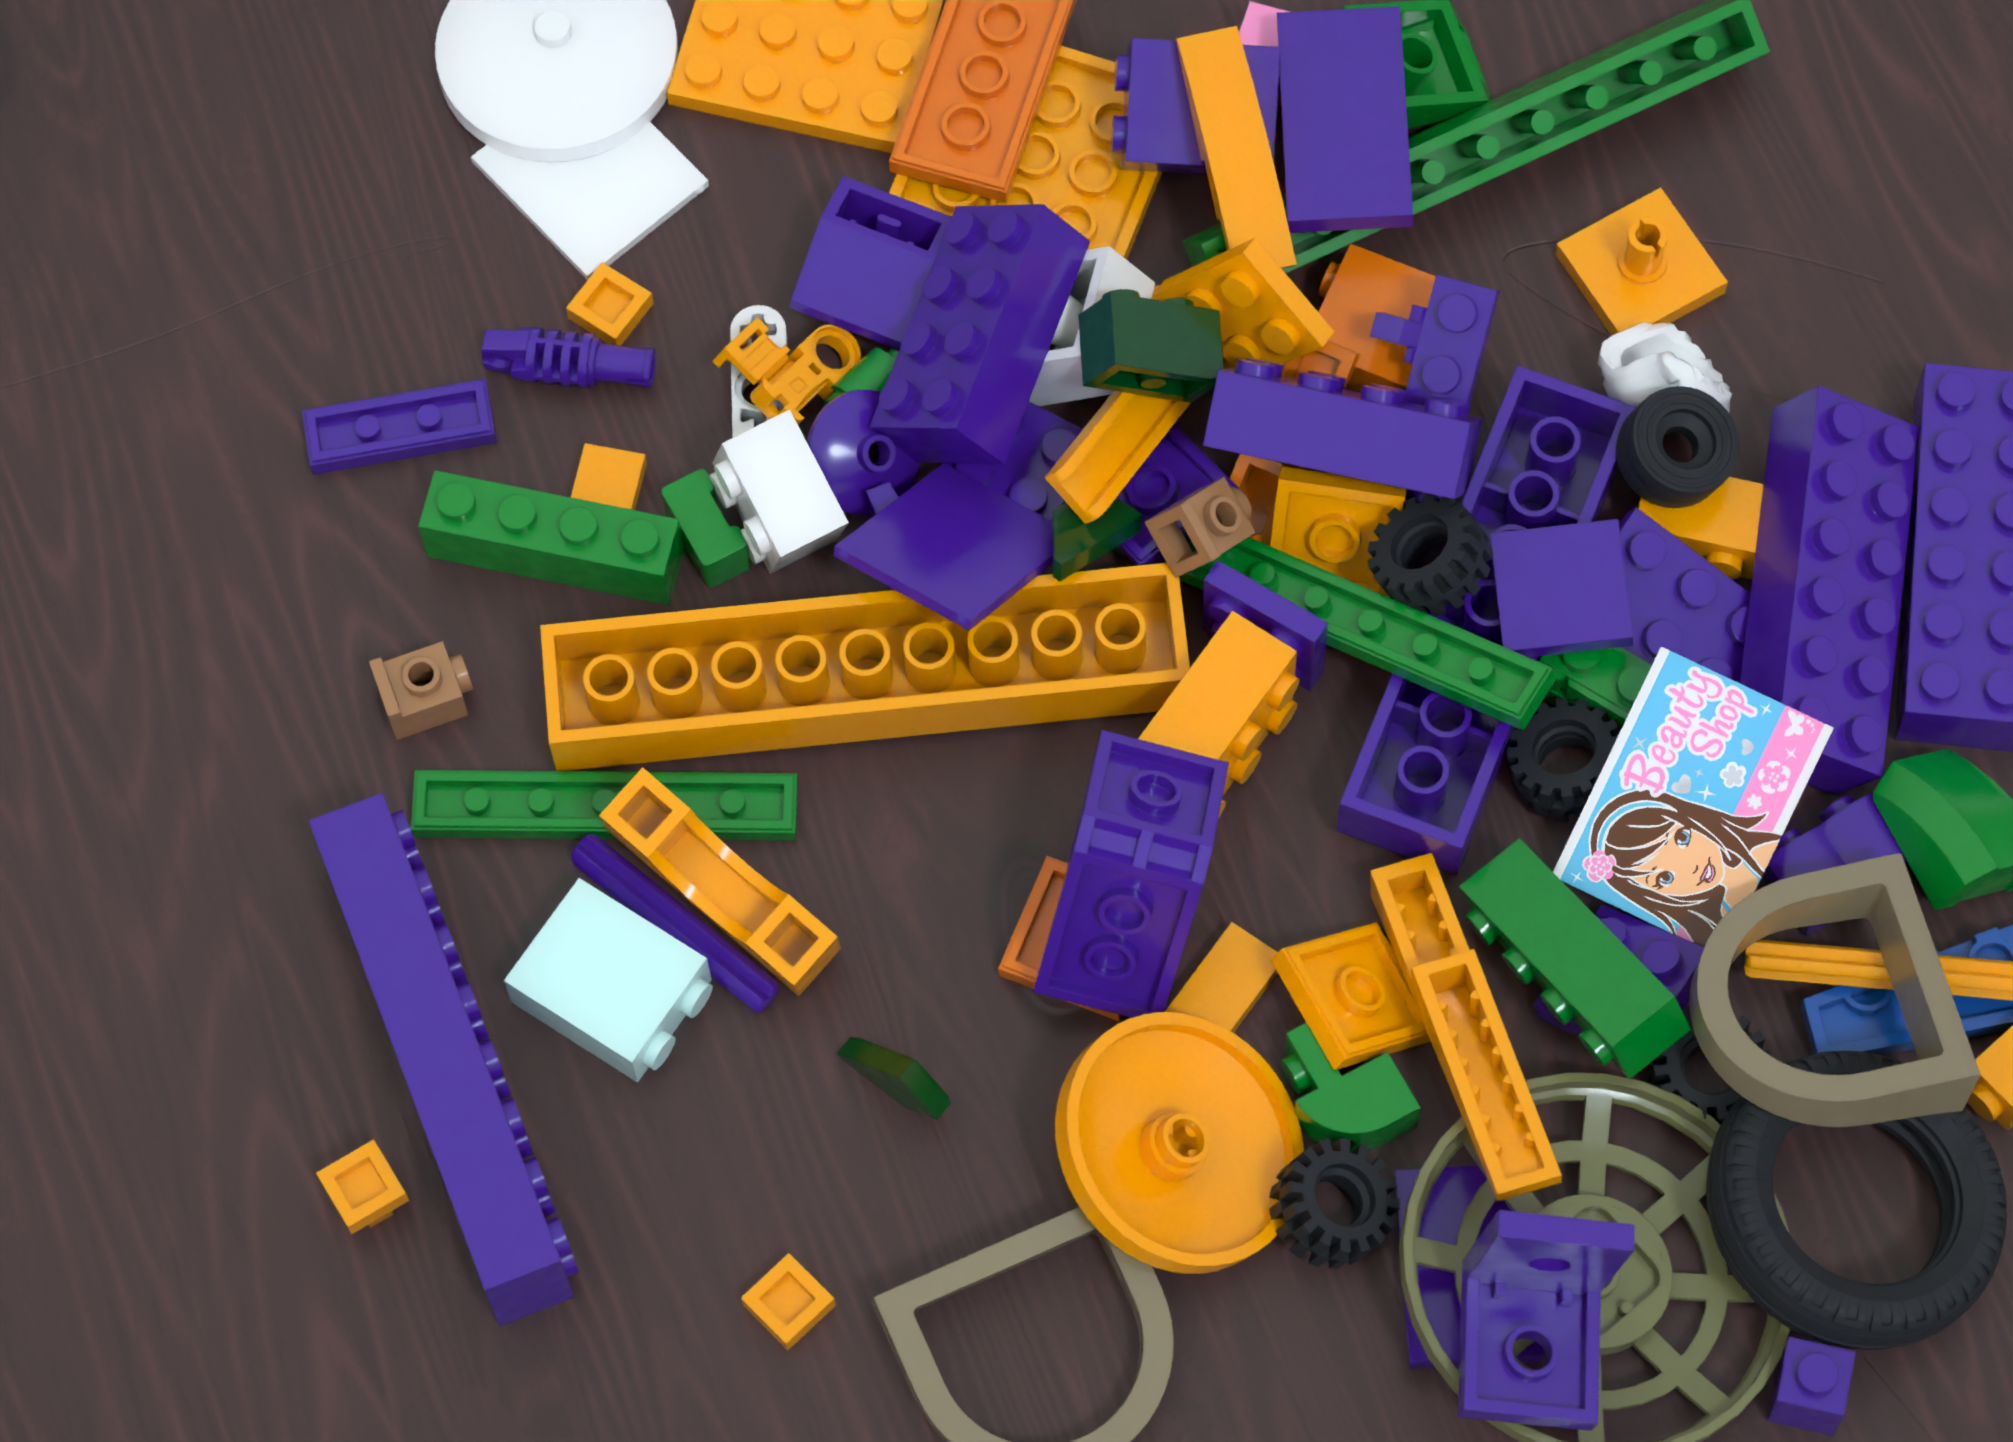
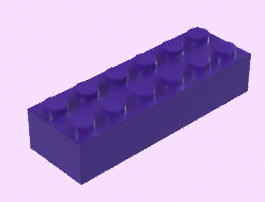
M1925 363L1914 397L1913 425L1920 427L1904 570L1895 740L2013 752V371Z
M1818 385L1772 409L1740 684L1834 728L1806 785L1837 795L1878 779L1883 775L1920 427Z

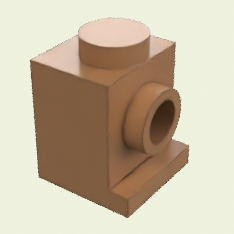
M1225 477L1192 492L1144 522L1175 578L1215 560L1222 553L1255 533L1249 522L1252 508L1247 496L1241 490L1230 487ZM1177 520L1181 521L1196 550L1194 552L1176 522Z
M443 641L382 662L381 657L369 661L396 740L468 716L462 693L473 690V686L462 655L458 654L449 658ZM429 679H432L431 682L428 683L427 685H424V686H417V685H415V684H418V683L427 681V680H429Z

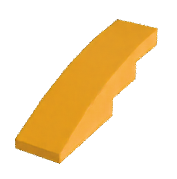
M1233 26L1176 38L1201 161H1205L1217 220L1221 221L1226 249H1232L1256 238L1281 269L1294 267L1297 263L1284 204L1238 27Z

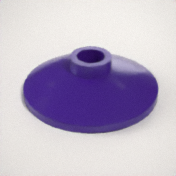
M853 390L835 397L818 413L807 439V444L842 511L849 514L870 515L866 491L890 482L893 490L900 497L911 488L919 469L920 462H917L896 447L889 437L878 434L869 428L879 403L881 393L879 391ZM874 442L878 446V458L875 464L870 461L868 456L869 448Z

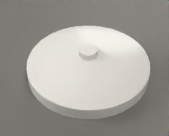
M450 0L441 17L435 41V60L439 82L445 100L457 120L477 139L498 151L522 159L543 162H564L595 156L617 147L637 134L655 117L667 100V89L678 58L675 22L666 0Z

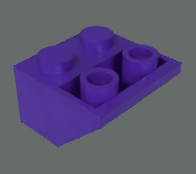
M843 176L820 218L791 299L790 309L900 350L902 337L909 327L923 291L924 281L930 274L944 238L945 228L952 217Z

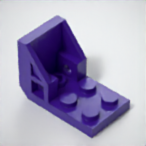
M1101 730L1070 851L1064 883L1037 973L1034 993L1131 1018L1143 1014L1164 1012L1204 885L1213 849L1229 762Z

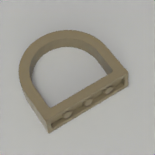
M1901 853L1800 874L1766 885L1737 903L1724 915L1708 938L1692 978L1689 998L1690 1018L1694 1034L1706 1059L1717 1074L1742 1097L1774 1115L1791 1121L1822 1127L1861 1126L1963 1111L1980 1077V1072ZM1860 918L1868 919L1873 928L1918 1060L1856 1074L1827 1075L1794 1068L1771 1057L1760 1049L1743 1031L1731 1007L1728 993V975L1734 960L1757 940L1779 931Z
M1078 1207L873 1297L871 1304L918 1407L931 1427L945 1442H1011L981 1428L959 1408L941 1377L914 1316V1312L1083 1237L1095 1234L1104 1248L1135 1316L1139 1336V1359L1132 1386L1117 1411L1095 1431L1071 1442H1130L1140 1433L1156 1411L1166 1390L1173 1360L1174 1337L1172 1319L1167 1300L1152 1266L1140 1262L1112 1244L1096 1229L1081 1208Z

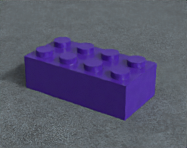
M1044 204L956 206L952 218L945 228L944 238L930 274L924 281L923 291L909 327L902 337L901 347L887 383L880 393L879 403L869 428L878 434L889 437L896 447L917 462L1005 464L1090 240Z
M1255 358L1238 359L1236 367L1218 370L1203 446L1452 499L1466 493L1483 418L1468 415L1469 403L1432 396V399L1426 398L1425 404L1422 406L1406 402L1407 390L1370 383V386L1363 385L1361 393L1344 389L1346 379L1344 377L1310 370L1308 373L1300 372L1299 380L1282 376L1284 365Z

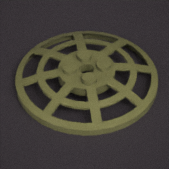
M1561 1073L1526 1080L1535 1106L1558 1101H1584L1581 1140L1550 1143L1558 1165L1579 1163L1577 1195L1556 1200L1546 1207L1542 1206L1532 1192L1505 1199V1203L1514 1212L1635 1224L1634 1252L1601 1291L1598 1424L1592 1431L1576 1429L1577 1442H1605L1603 1410H1620L1641 1406L1665 1396L1675 1388L1707 1415L1690 1427L1661 1439L1648 1442H1703L1733 1421L1763 1389L1782 1356L1790 1332L1788 1327L1767 1313L1766 1325L1757 1353L1740 1383L1728 1396L1696 1370L1705 1361L1719 1337L1726 1315L1727 1302L1755 1303L1734 1276L1728 1275L1726 1261L1722 1257L1715 1241L1709 1215L1699 1202L1706 1195L1709 1157L1720 1124L1708 1114L1706 1119H1704L1702 1110L1680 1096L1640 1080L1606 1073ZM1612 1104L1632 1108L1666 1122L1694 1140L1709 1155L1682 1180H1679L1672 1172L1649 1157L1619 1145L1609 1144ZM1462 1117L1439 1139L1417 1174L1404 1209L1399 1243L1401 1286L1411 1323L1429 1360L1456 1395H1458L1459 1368H1456L1445 1354L1429 1323L1419 1287L1418 1265L1454 1273L1455 1288L1461 1306L1462 1260L1475 1244L1482 1222L1496 1201L1488 1178L1480 1186L1465 1210L1457 1233L1456 1245L1419 1237L1421 1219L1433 1186L1450 1159L1463 1146H1465L1487 1178ZM1606 1166L1638 1177L1659 1191L1663 1196L1643 1214L1626 1203L1604 1196ZM1774 1193L1780 1217L1789 1232L1783 1209ZM1681 1216L1687 1222L1698 1243L1705 1274L1672 1272L1668 1250L1660 1234ZM1669 1300L1705 1302L1698 1331L1687 1350L1681 1356L1653 1327L1664 1313ZM1531 1339L1516 1340L1513 1343L1514 1358L1522 1367L1532 1370L1523 1364L1517 1356L1535 1341ZM1633 1346L1660 1373L1655 1378L1636 1386L1617 1390H1602L1601 1355L1617 1353ZM1485 1420L1519 1442H1569L1553 1438L1523 1424Z

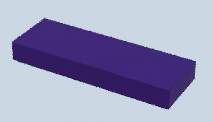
M486 378L302 410L309 463L313 475L497 443Z

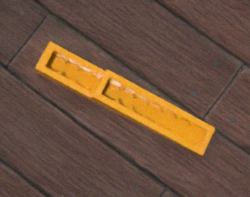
M1425 854L1370 870V896L1497 1202L1562 1183V1174L1474 949L1469 950L1433 854Z

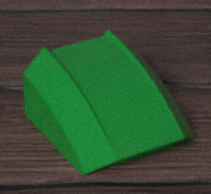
M1418 0L1344 5L1342 9L1400 6L1408 129L1455 117L1491 100L1490 89L1467 30L1450 0Z
M1949 749L1893 761L1873 791V801L1934 910L1952 907L1959 901L2006 890V892L2013 891V799L1988 775Z

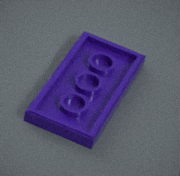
M1400 6L1277 13L1286 208L1290 233L1413 227Z

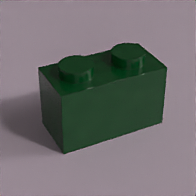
M1118 289L1103 294L1102 299L1078 315L1083 386L1191 403L1215 388L1218 370L1224 369L1219 310L1196 307L1193 301L1189 299L1172 298L1160 301L1141 298L1140 294L1134 290Z

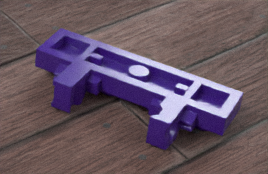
M1436 275L1428 308L1412 305L1409 319L1384 312H1376L1370 337L1407 346L1404 361L1413 363L1406 387L1408 391L1406 402L1424 406L1426 398L1432 399V396L1471 404L1500 290ZM1407 489L1405 501L1415 497L1419 503L1423 502L1424 494L1428 493Z

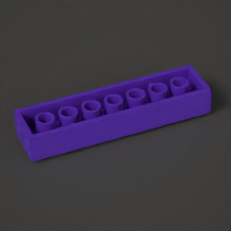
M1517 365L1461 504L1477 520L1489 540L1490 533L1598 521L1619 467L1616 456L1617 437L1624 420L1636 407ZM1492 559L1485 561L1490 567V572L1487 579L1478 578L1477 583L1481 589L1475 596L1466 593L1462 597L1465 604L1458 609H1455L1451 604L1446 606V614L1435 617L1430 610H1428L1427 614L1503 646ZM1542 656L1528 658L1539 662ZM1392 673L1340 801L1337 832L1408 858L1432 853L1438 869L1458 875L1510 744L1509 736L1512 729L1516 727Z
M380 793L308 820L499 1326L574 1298L567 1277L579 1273L559 1217L545 1220V1217L556 1214L536 1157L526 1161L522 1160L534 1155L514 1099L510 1098L500 1102L511 1097V1093L469 981H467L450 931L443 918L429 876L422 863L404 811L400 810L390 814L384 795Z

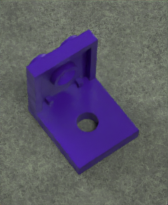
M1498 1210L1462 1260L1458 1417L1592 1431L1598 1424L1601 1291L1634 1252L1635 1224ZM1519 1339H1531L1537 1342L1546 1354L1545 1367L1540 1370H1529L1522 1367L1514 1358L1513 1343Z

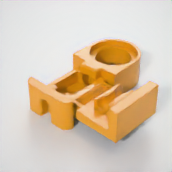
M757 317L712 362L719 368L726 361H730L753 385L757 382L759 383L752 391L750 398L753 404L769 420L790 410L799 425L804 419L799 411L817 394L825 400L833 392L831 386L860 361L861 351L859 344L849 331L831 324L823 325L807 337L788 357L787 353L790 349L786 345L780 349L765 334L769 328ZM756 333L758 338L743 351L749 344L748 340ZM826 344L833 347L841 357L842 368L832 369L824 365L817 356L816 345ZM779 400L784 408L782 410L777 409L773 401Z

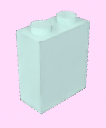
M578 878L504 979L510 1002L637 1083L649 1067L656 1070L664 1063L675 1044L676 1038L672 1034L686 1015L694 1018L702 1010L713 989V986L710 984L712 979L706 957Z

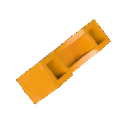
M643 767L599 815L605 828L798 997L841 950L838 936L792 896L774 886L743 861L685 803Z

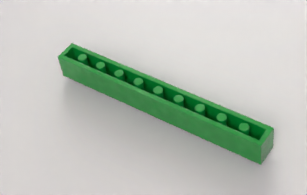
M1710 0L1409 137L1413 215L1769 53L1770 50L1751 0ZM1286 194L1281 196L1287 218ZM1221 223L1182 240L1192 266L1227 251ZM1384 228L1290 233L1297 265L1282 270L1288 273Z

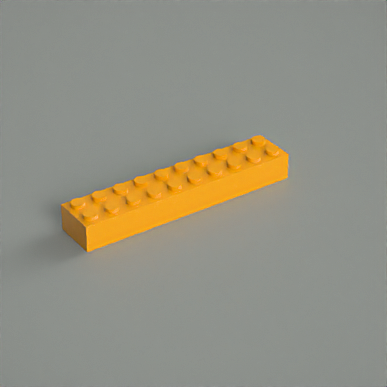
M1167 563L1079 571L1060 582L1053 577V574L1039 575L971 630L961 627L896 590L540 625L548 739L556 771L1158 712L1190 669L1179 577L1175 578Z

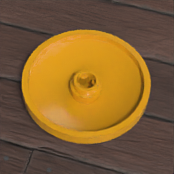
M1176 1012L1143 1014L1127 1019L1106 1031L1087 1046L1072 1064L1062 1084L1056 1107L1055 1139L1060 1165L1068 1187L1083 1213L1096 1229L1120 1250L1140 1262L1170 1272L1203 1274L1219 1271L1247 1259L1269 1244L1277 1236L1275 1230L1285 1224L1283 1218L1271 1220L1269 1208L1279 1201L1269 1198L1271 1187L1280 1181L1276 1176L1281 1169L1304 1151L1302 1132L1298 1117L1294 1113V1106L1285 1087L1271 1066L1254 1048L1235 1033L1207 1019L1190 1014Z

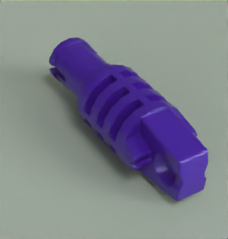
M521 327L520 330L487 329L481 348L485 369L511 374V378L535 383L543 380L544 384L555 385L556 382H560L562 386L572 387L573 384H578L579 388L590 389L591 386H596L598 381L651 388L656 369L655 348L604 344L601 338L596 337V334L585 333L582 336L578 332L567 331L564 334L561 333V330L550 329L547 332L543 328Z

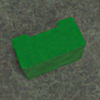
M699 469L663 487L662 497L666 517L679 519L685 550L708 588H713L750 569L751 564L747 542L738 526L729 527L718 508L715 488L706 470Z

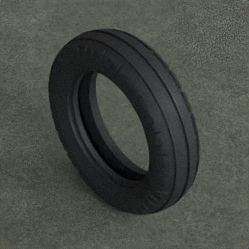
M1827 1051L1799 1057L1784 1064L1812 1073L1848 1075L1903 1063L1899 1060L1874 1053ZM1740 1096L1728 1111L1714 1139L1707 1169L1706 1196L1709 1219L1720 1253L1734 1278L1747 1291L1755 1303L1770 1316L1776 1318L1778 1322L1805 1337L1807 1336L1812 1340L1827 1345L1855 1350L1891 1349L1919 1342L1944 1330L1970 1309L1987 1287L1999 1262L2006 1233L2007 1201L2005 1185L1995 1152L1990 1142L1987 1141L1981 1126L1969 1110L1964 1108L1963 1111L1874 1123V1125L1888 1131L1904 1143L1926 1170L1937 1197L1939 1231L1933 1253L1921 1272L1893 1283L1869 1284L1852 1281L1826 1270L1813 1261L1793 1240L1780 1217L1773 1189V1170L1777 1152L1786 1134L1802 1123L1774 1115Z

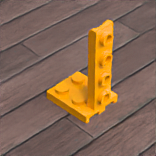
M1256 238L1164 280L1152 295L1155 300L1163 301L1172 298H1184L1193 301L1196 307L1219 310L1224 369L1236 367L1238 359L1246 360L1247 358L1284 365L1322 348L1335 332ZM1113 391L1044 478L1085 524L1096 520L1116 499L1186 410L1190 402Z

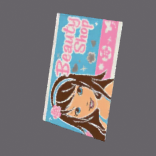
M1661 647L1553 873L1567 884L1669 933L1705 947L1708 938L1724 915L1741 900L1755 892L1834 728Z

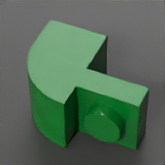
M1307 1023L1286 1033L1284 1051L1286 1057L1280 1059V1063L1294 1091L1297 1094H1301L1304 1091L1308 1093L1295 1101L1294 1113L1298 1117L1301 1131L1312 1141L1318 1143L1319 1141L1330 1139L1332 1145L1339 1138L1351 1140L1350 1152L1360 1144L1373 1150L1417 1128L1421 1107L1388 1052L1341 1076L1338 1070H1333Z

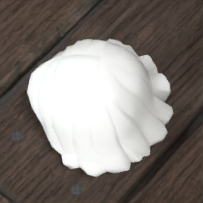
M1643 322L1614 334L1602 342L1598 365L1604 377L1603 386L1608 397L1637 407L1644 399L1656 391L1669 387L1685 386L1711 395L1724 406L1728 413L1730 412L1732 393L1729 392L1730 387L1723 382L1722 374L1713 369L1711 359H1705L1704 353L1697 345L1691 342L1690 336L1685 331H1678L1674 324H1649Z

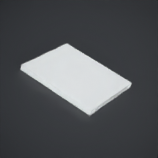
M650 121L637 134L617 147L579 160L564 162L533 161L505 154L488 145H485L471 156L472 163L586 280L591 277L602 262L608 266L698 194L703 193L709 186L708 179Z

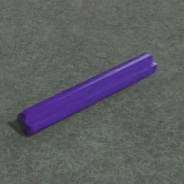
M596 834L586 835L575 846L571 857L573 864L626 908L706 957L711 977L754 1012H762L773 1002L779 992L778 983L774 978Z

